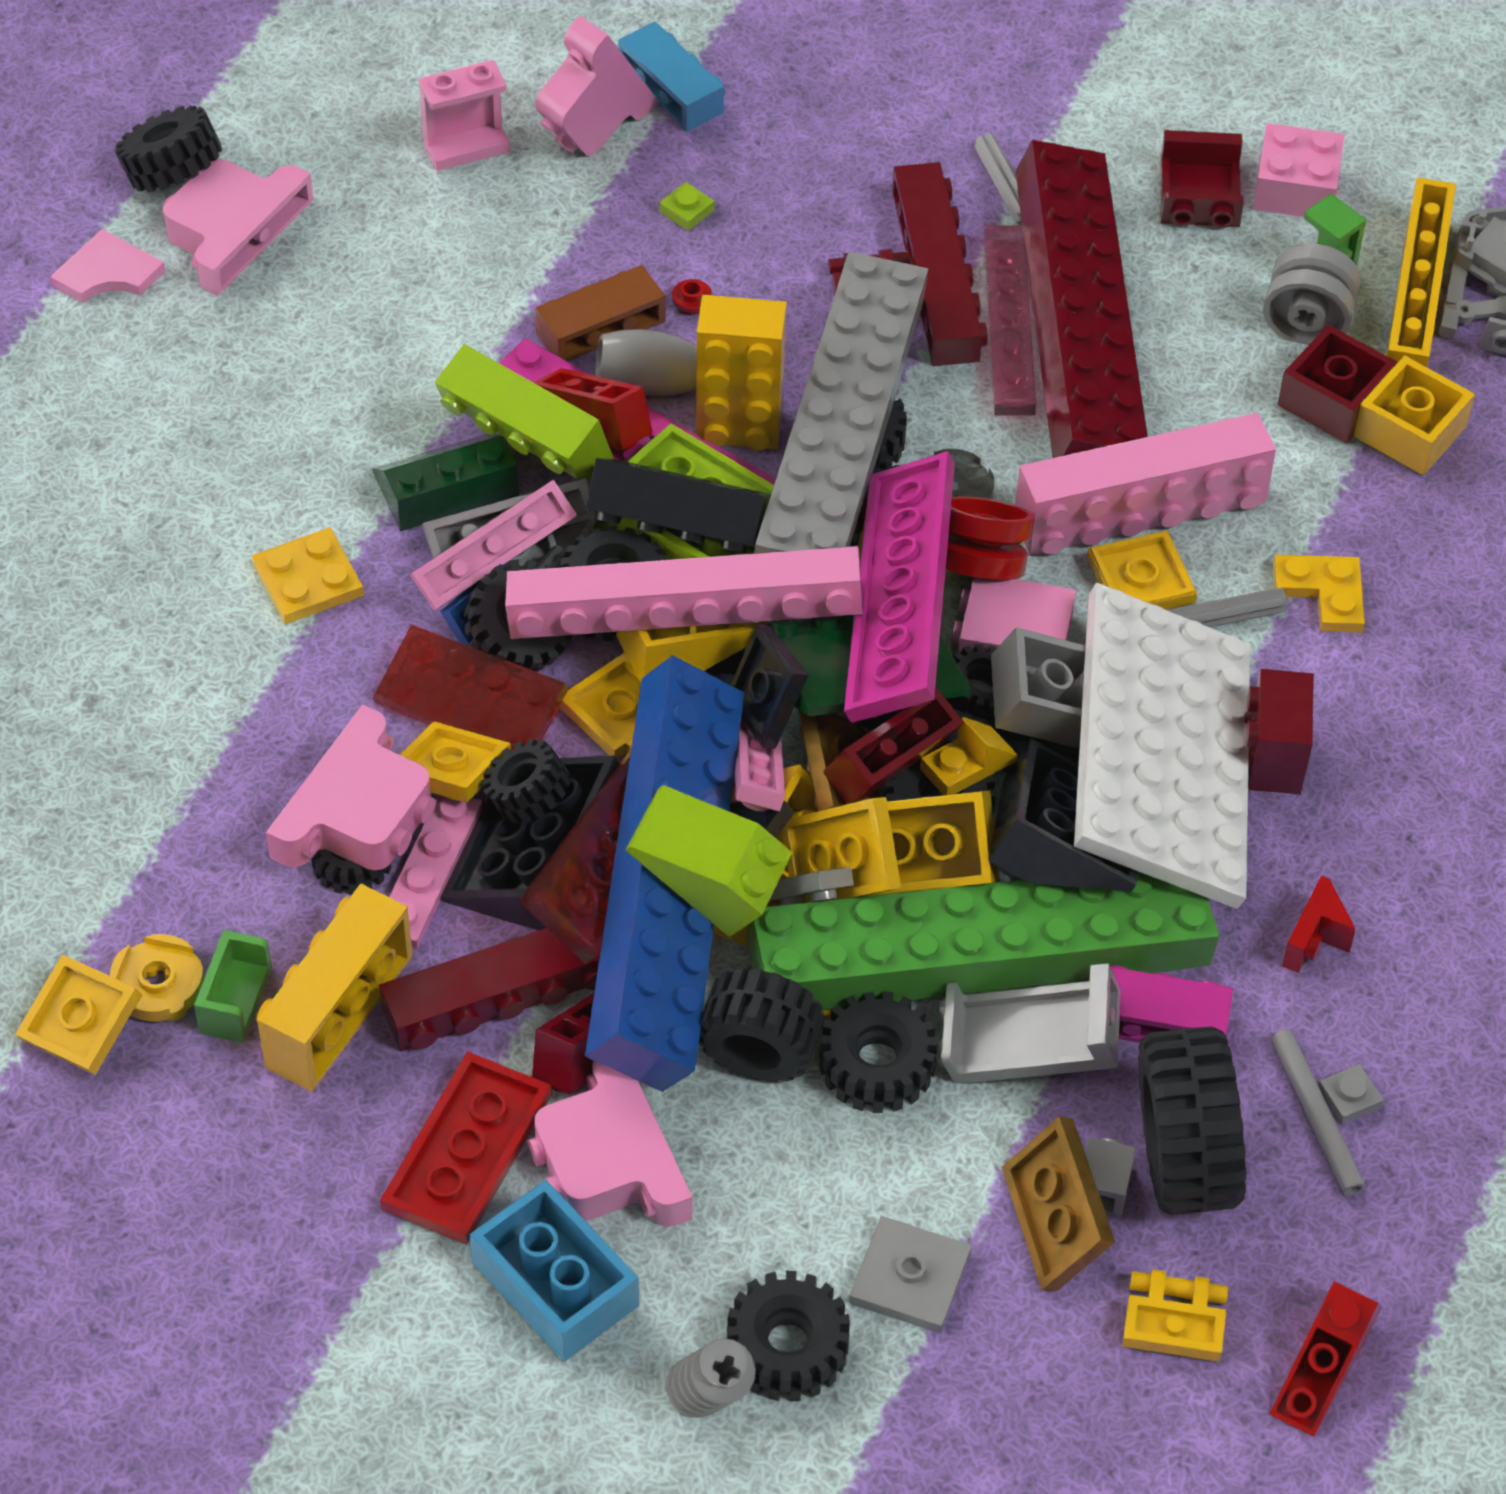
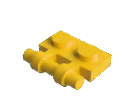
M1152 1269L1151 1273L1132 1271L1129 1290L1147 1292L1148 1297L1129 1295L1122 1347L1220 1362L1226 1310L1207 1307V1302L1226 1305L1228 1285L1210 1283V1278L1195 1276L1194 1280L1166 1276V1271ZM1166 1295L1191 1299V1304L1163 1300Z

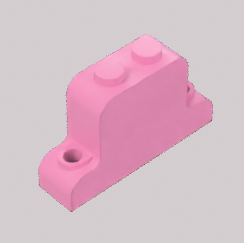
M579 15L569 27L564 37V45L568 50V56L539 92L535 101V107L544 118L541 121V125L556 136L554 140L562 148L571 154L578 149L586 156H591L604 146L625 118L630 115L635 120H641L653 110L659 101L609 35Z
M217 159L210 161L211 166L209 168L199 170V175L194 178L190 177L184 186L174 195L167 198L162 209L167 238L172 244L194 254L192 267L197 269L199 284L204 290L218 296L314 200L311 173L297 166L287 165L278 168L268 177H260L230 161Z
M362 704L266 831L270 859L287 867H299L306 864L318 850L326 849L364 868L381 870L389 866L396 855L401 856L405 853L411 842L412 833L420 822L426 823L434 811L436 801L431 797L430 779L427 769L421 764L391 751L394 739L387 735L386 721L380 712Z
M593 1060L592 1074L586 1076L589 1091L546 1105L537 1112L535 1116V1138L528 1140V1147L536 1167L545 1166L549 1175L545 1180L560 1193L585 1221L637 1203L641 1205L647 1217H651L655 1223L661 1226L671 1227L692 1220V1195L637 1080Z

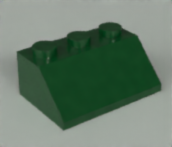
M484 434L372 468L375 479L400 532L420 526L428 521L519 496L517 463L504 437L500 434Z

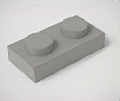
M851 867L817 871L779 880L769 902L778 901L779 906L806 903L805 896L808 895L810 902L837 898L836 889L854 886Z

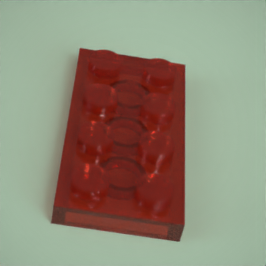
M411 624L372 699L379 706L430 725L432 722H438L508 742L512 751L515 749V743L522 741L526 746L528 739H535L537 742L540 739L543 740L568 688L562 681Z

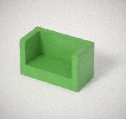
M1329 194L1306 210L1304 219L1319 230L1317 244L1339 250L1357 265L1366 219L1333 194Z
M223 930L194 1004L199 1034L244 1043L272 969L267 939Z

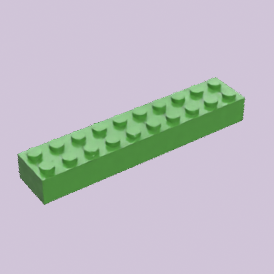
M1138 871L1137 883L1132 892L1037 884L1017 880L766 907L763 914L749 924L747 943L753 969H761L770 973L774 972L787 979L794 980L802 988L808 989L814 995L813 998L821 1003L822 1010L833 1009L837 1004L841 1008L845 1007V999L853 995L858 1002L863 1001L864 993L874 992V999H883V991L893 992V1001L896 1002L900 1001L903 996L911 1000L946 996L947 983L957 982L963 994L1087 981L1090 980V965L1109 963V965H1119L1128 970L1145 973H1160L1210 966L1220 936L1207 897Z

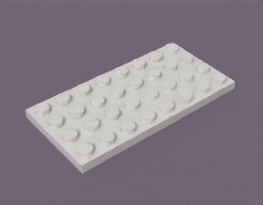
M1100 583L1094 585L1088 596L1074 847L1230 907L1239 908L1246 899L1249 748L1246 747L1247 724L1244 723V715L1247 712V696L1250 685L1249 643L1235 636H1229L1202 625L1197 621L1167 611L1160 606L1152 605L1127 595L1120 590L1112 589Z

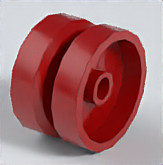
M966 496L952 497L946 569L955 573L984 579L1011 580L1023 577L1026 571L1028 552L1020 543L1031 539L1035 519L1034 514L1023 507L999 500Z

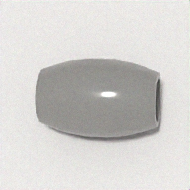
M628 329L602 334L597 348L595 376L641 386L644 389L645 396L651 397L675 396L693 392L696 389L697 345L673 334L646 329Z

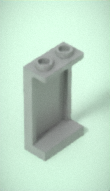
M1109 963L1090 965V981L971 995L963 994L957 982L947 983L946 1000H942L939 1005L940 1020L944 1027L943 1039L937 1041V1059L940 1067H945L952 1081L959 1084L1118 1068L1121 988Z

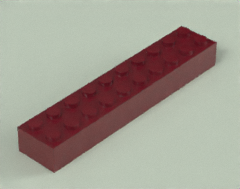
M1032 139L1015 174L1052 458L1146 438L1148 434L1106 154Z

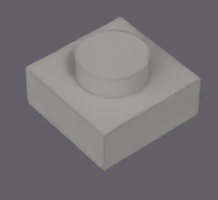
M1360 1064L1319 1081L1318 1086L1341 1125L1382 1108L1384 1100Z

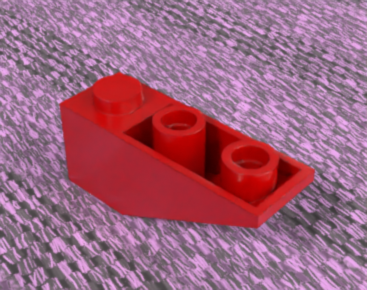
M1333 1281L1269 1414L1315 1437L1358 1357L1382 1306L1378 1302Z

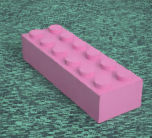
M1253 413L1020 465L1015 505L1029 510L1035 517L1031 539L1024 542L1030 556L1041 553L1055 554L1063 548L1080 544L1095 545L1103 539L1120 535L1134 536L1146 529L1160 526L1174 527L1182 521L1199 517L1213 518L1221 512L1239 508L1253 509L1267 501L1276 448L1259 414Z

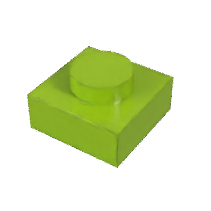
M684 182L659 202V212L687 231L715 210V201L687 182Z

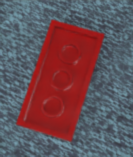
M467 1051L381 1197V1210L467 1245L470 1240V1234L476 1230L532 1131L537 1112L546 1106L552 1095L551 1085Z

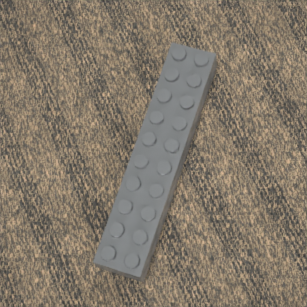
M851 251L848 252L758 534L754 554L851 547L868 491L870 475L873 474L922 309L928 268Z

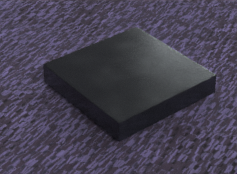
M757 624L731 686L744 692L742 721L763 748L776 749L809 674L771 626Z

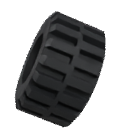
M608 526V530L600 531L599 528L590 530V536L588 537L584 535L575 539V546L569 545L565 550V558H561L560 568L667 560L666 555H662L661 546L657 542L651 543V537L644 532L637 535L633 528L626 527L625 530H617V526ZM616 632L598 633L602 634L603 641L612 642V636H616ZM597 633L585 635L594 639Z
M740 968L734 969V972L726 971L713 982L702 1014L699 1045L703 1047V1052L707 1056L714 1059L715 1063L735 1074L767 1082H778V1080L791 1081L794 1080V1077H801L808 1070L824 1021V1012L821 1011L822 1005L813 998L814 995L808 989L799 986V983L792 979H787L780 974L753 968L752 970Z

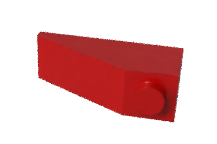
M560 368L533 382L597 418L608 445L615 450L632 449L637 446L639 440L653 433L644 389L641 386Z

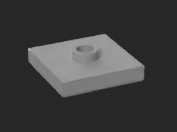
M881 1216L849 1295V1304L941 1334L971 1255L972 1245Z

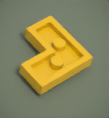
M1275 554L1273 561L1274 587L1282 588L1286 597L1318 598L1320 631L1363 633L1365 619L1359 557Z

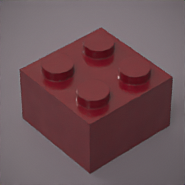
M1328 324L1284 371L1277 405L1347 444L1354 436L1360 404L1398 362Z
M1260 669L1257 686L1249 685L1247 712L1244 715V723L1247 724L1246 747L1249 748L1248 790L1301 795L1313 745L1314 673Z

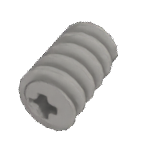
M722 1338L710 1342L696 1352L686 1356L671 1368L666 1378V1392L670 1402L677 1411L688 1417L703 1418L726 1408L728 1405L740 1400L750 1391L755 1379L753 1358L746 1347L736 1340Z

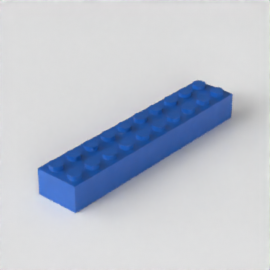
M673 655L643 677L641 681L585 1057L661 1092L695 1071L714 924L625 851L658 788L663 785L729 811L744 692Z

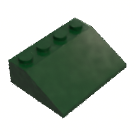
M855 615L815 617L802 621L795 619L773 620L771 624H768L809 674L795 705L796 708L808 717L844 712ZM940 634L935 688L941 692L945 699L970 696V686Z

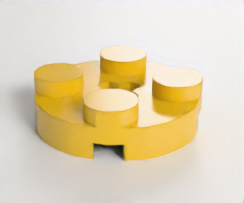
M166 934L143 937L144 943L137 944L133 948H130V944L124 947L117 954L111 965L110 976L135 987L142 993L130 1016L149 1022L176 1021L184 1017L187 1010L194 1006L204 981L203 967L199 958L194 954L193 947L179 937ZM158 971L165 972L166 981L163 983L150 984V981L146 979L147 976L155 977Z

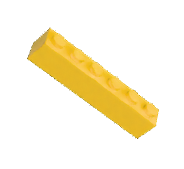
M1420 177L1416 179L1386 356L1397 362L1405 355L1425 367L1428 366L1456 183Z

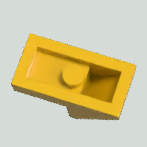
M962 717L961 719L964 724L958 729L957 739L921 757L920 770L943 795H953L1017 762L1018 755L991 726Z

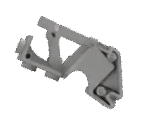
M1506 207L1473 210L1466 214L1457 234L1439 335L1447 339L1452 338L1457 331L1458 322L1466 324L1473 321V319L1490 317L1477 348L1506 355ZM1470 272L1486 282V294L1498 298L1476 302L1462 300L1467 273Z

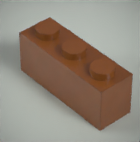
M640 265L535 307L536 334L549 352L568 362L597 350L602 334L628 329L647 330L666 322V296L644 266Z

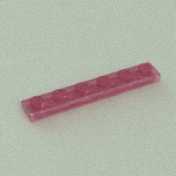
M984 225L983 237L994 415L1035 416L1036 392L1023 225Z

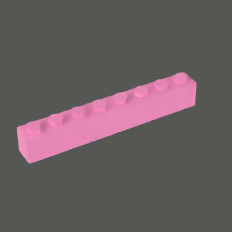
M858 546L507 571L505 606L511 639L863 614Z

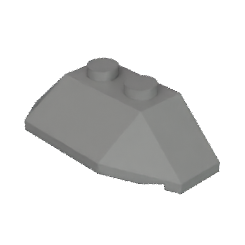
M586 478L558 486L577 516L511 560L518 559L519 566H523L527 560L537 561V566L552 547L559 545L567 549L569 545L575 546V539L580 535L586 537L589 535L597 519H595L596 511L585 509L589 493ZM532 493L423 523L432 559Z

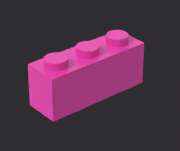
M1110 965L1121 988L1120 1040L1140 1043L1142 1038L1152 1032L1213 1026L1227 1035L1233 993L1232 987L1221 986L1212 981L1197 982L1174 978L1166 973L1151 974L1128 970L1119 965Z

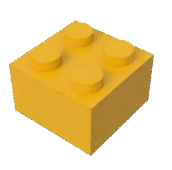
M1404 355L1360 404L1353 437L1424 476L1467 427L1475 393Z

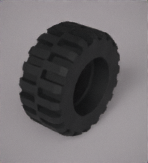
M1213 1026L1147 1034L1140 1040L1138 1047V1076L1146 1153L1154 1195L1159 1209L1169 1215H1180L1236 1208L1244 1201V1195L1246 1194V1151L1240 1096L1236 1082L1237 1077L1226 1035L1223 1031Z

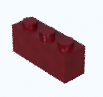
M935 688L934 700L918 706L907 707L844 749L823 773L847 804L859 802L920 761L921 757L942 746L964 722L941 692Z

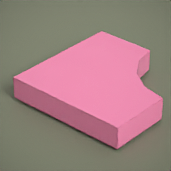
M101 229L54 272L50 279L53 287L83 303L94 295L108 291H127L140 296L166 271L163 261Z

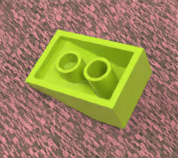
M665 785L658 788L625 851L728 937H731L763 914L793 853L760 824Z

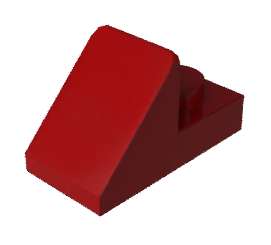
M1321 875L1287 942L1282 966L1297 973L1300 972L1306 959L1315 960L1322 942L1348 953L1351 950L1355 927L1329 878Z

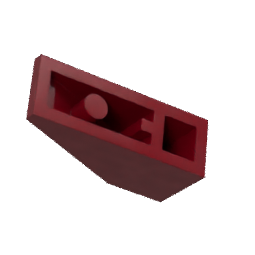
M594 993L536 1029L532 1077L550 1084L554 1091L572 1094L587 1084L586 1076L592 1074L593 1060L585 1057Z

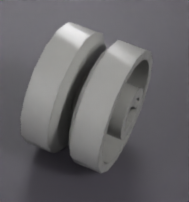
M1298 244L1284 250L1275 261L1271 282L1264 301L1263 315L1267 325L1283 339L1309 345L1328 324L1346 334L1350 328L1362 279L1357 265L1346 254L1333 247L1321 244Z

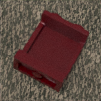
M1164 130L1160 155L1161 223L1175 224L1177 226L1240 227L1244 206V197L1241 196L1240 185L1242 134Z

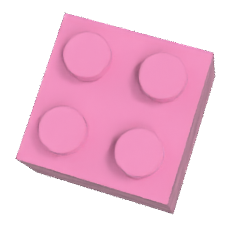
M1267 123L1253 210L1304 217L1306 210L1329 194H1333L1336 197L1345 134Z

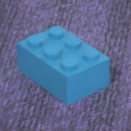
M547 1180L541 1182L470 1234L472 1263L563 1362L639 1307V1277Z

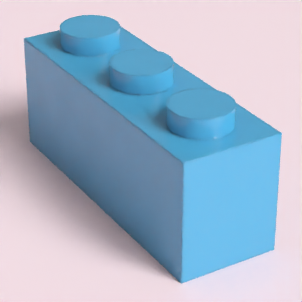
M656 21L618 40V49L659 101L657 104L686 132L724 113L725 87L722 81L717 76H713L708 72L694 54H689L678 43L675 36L670 32H666Z

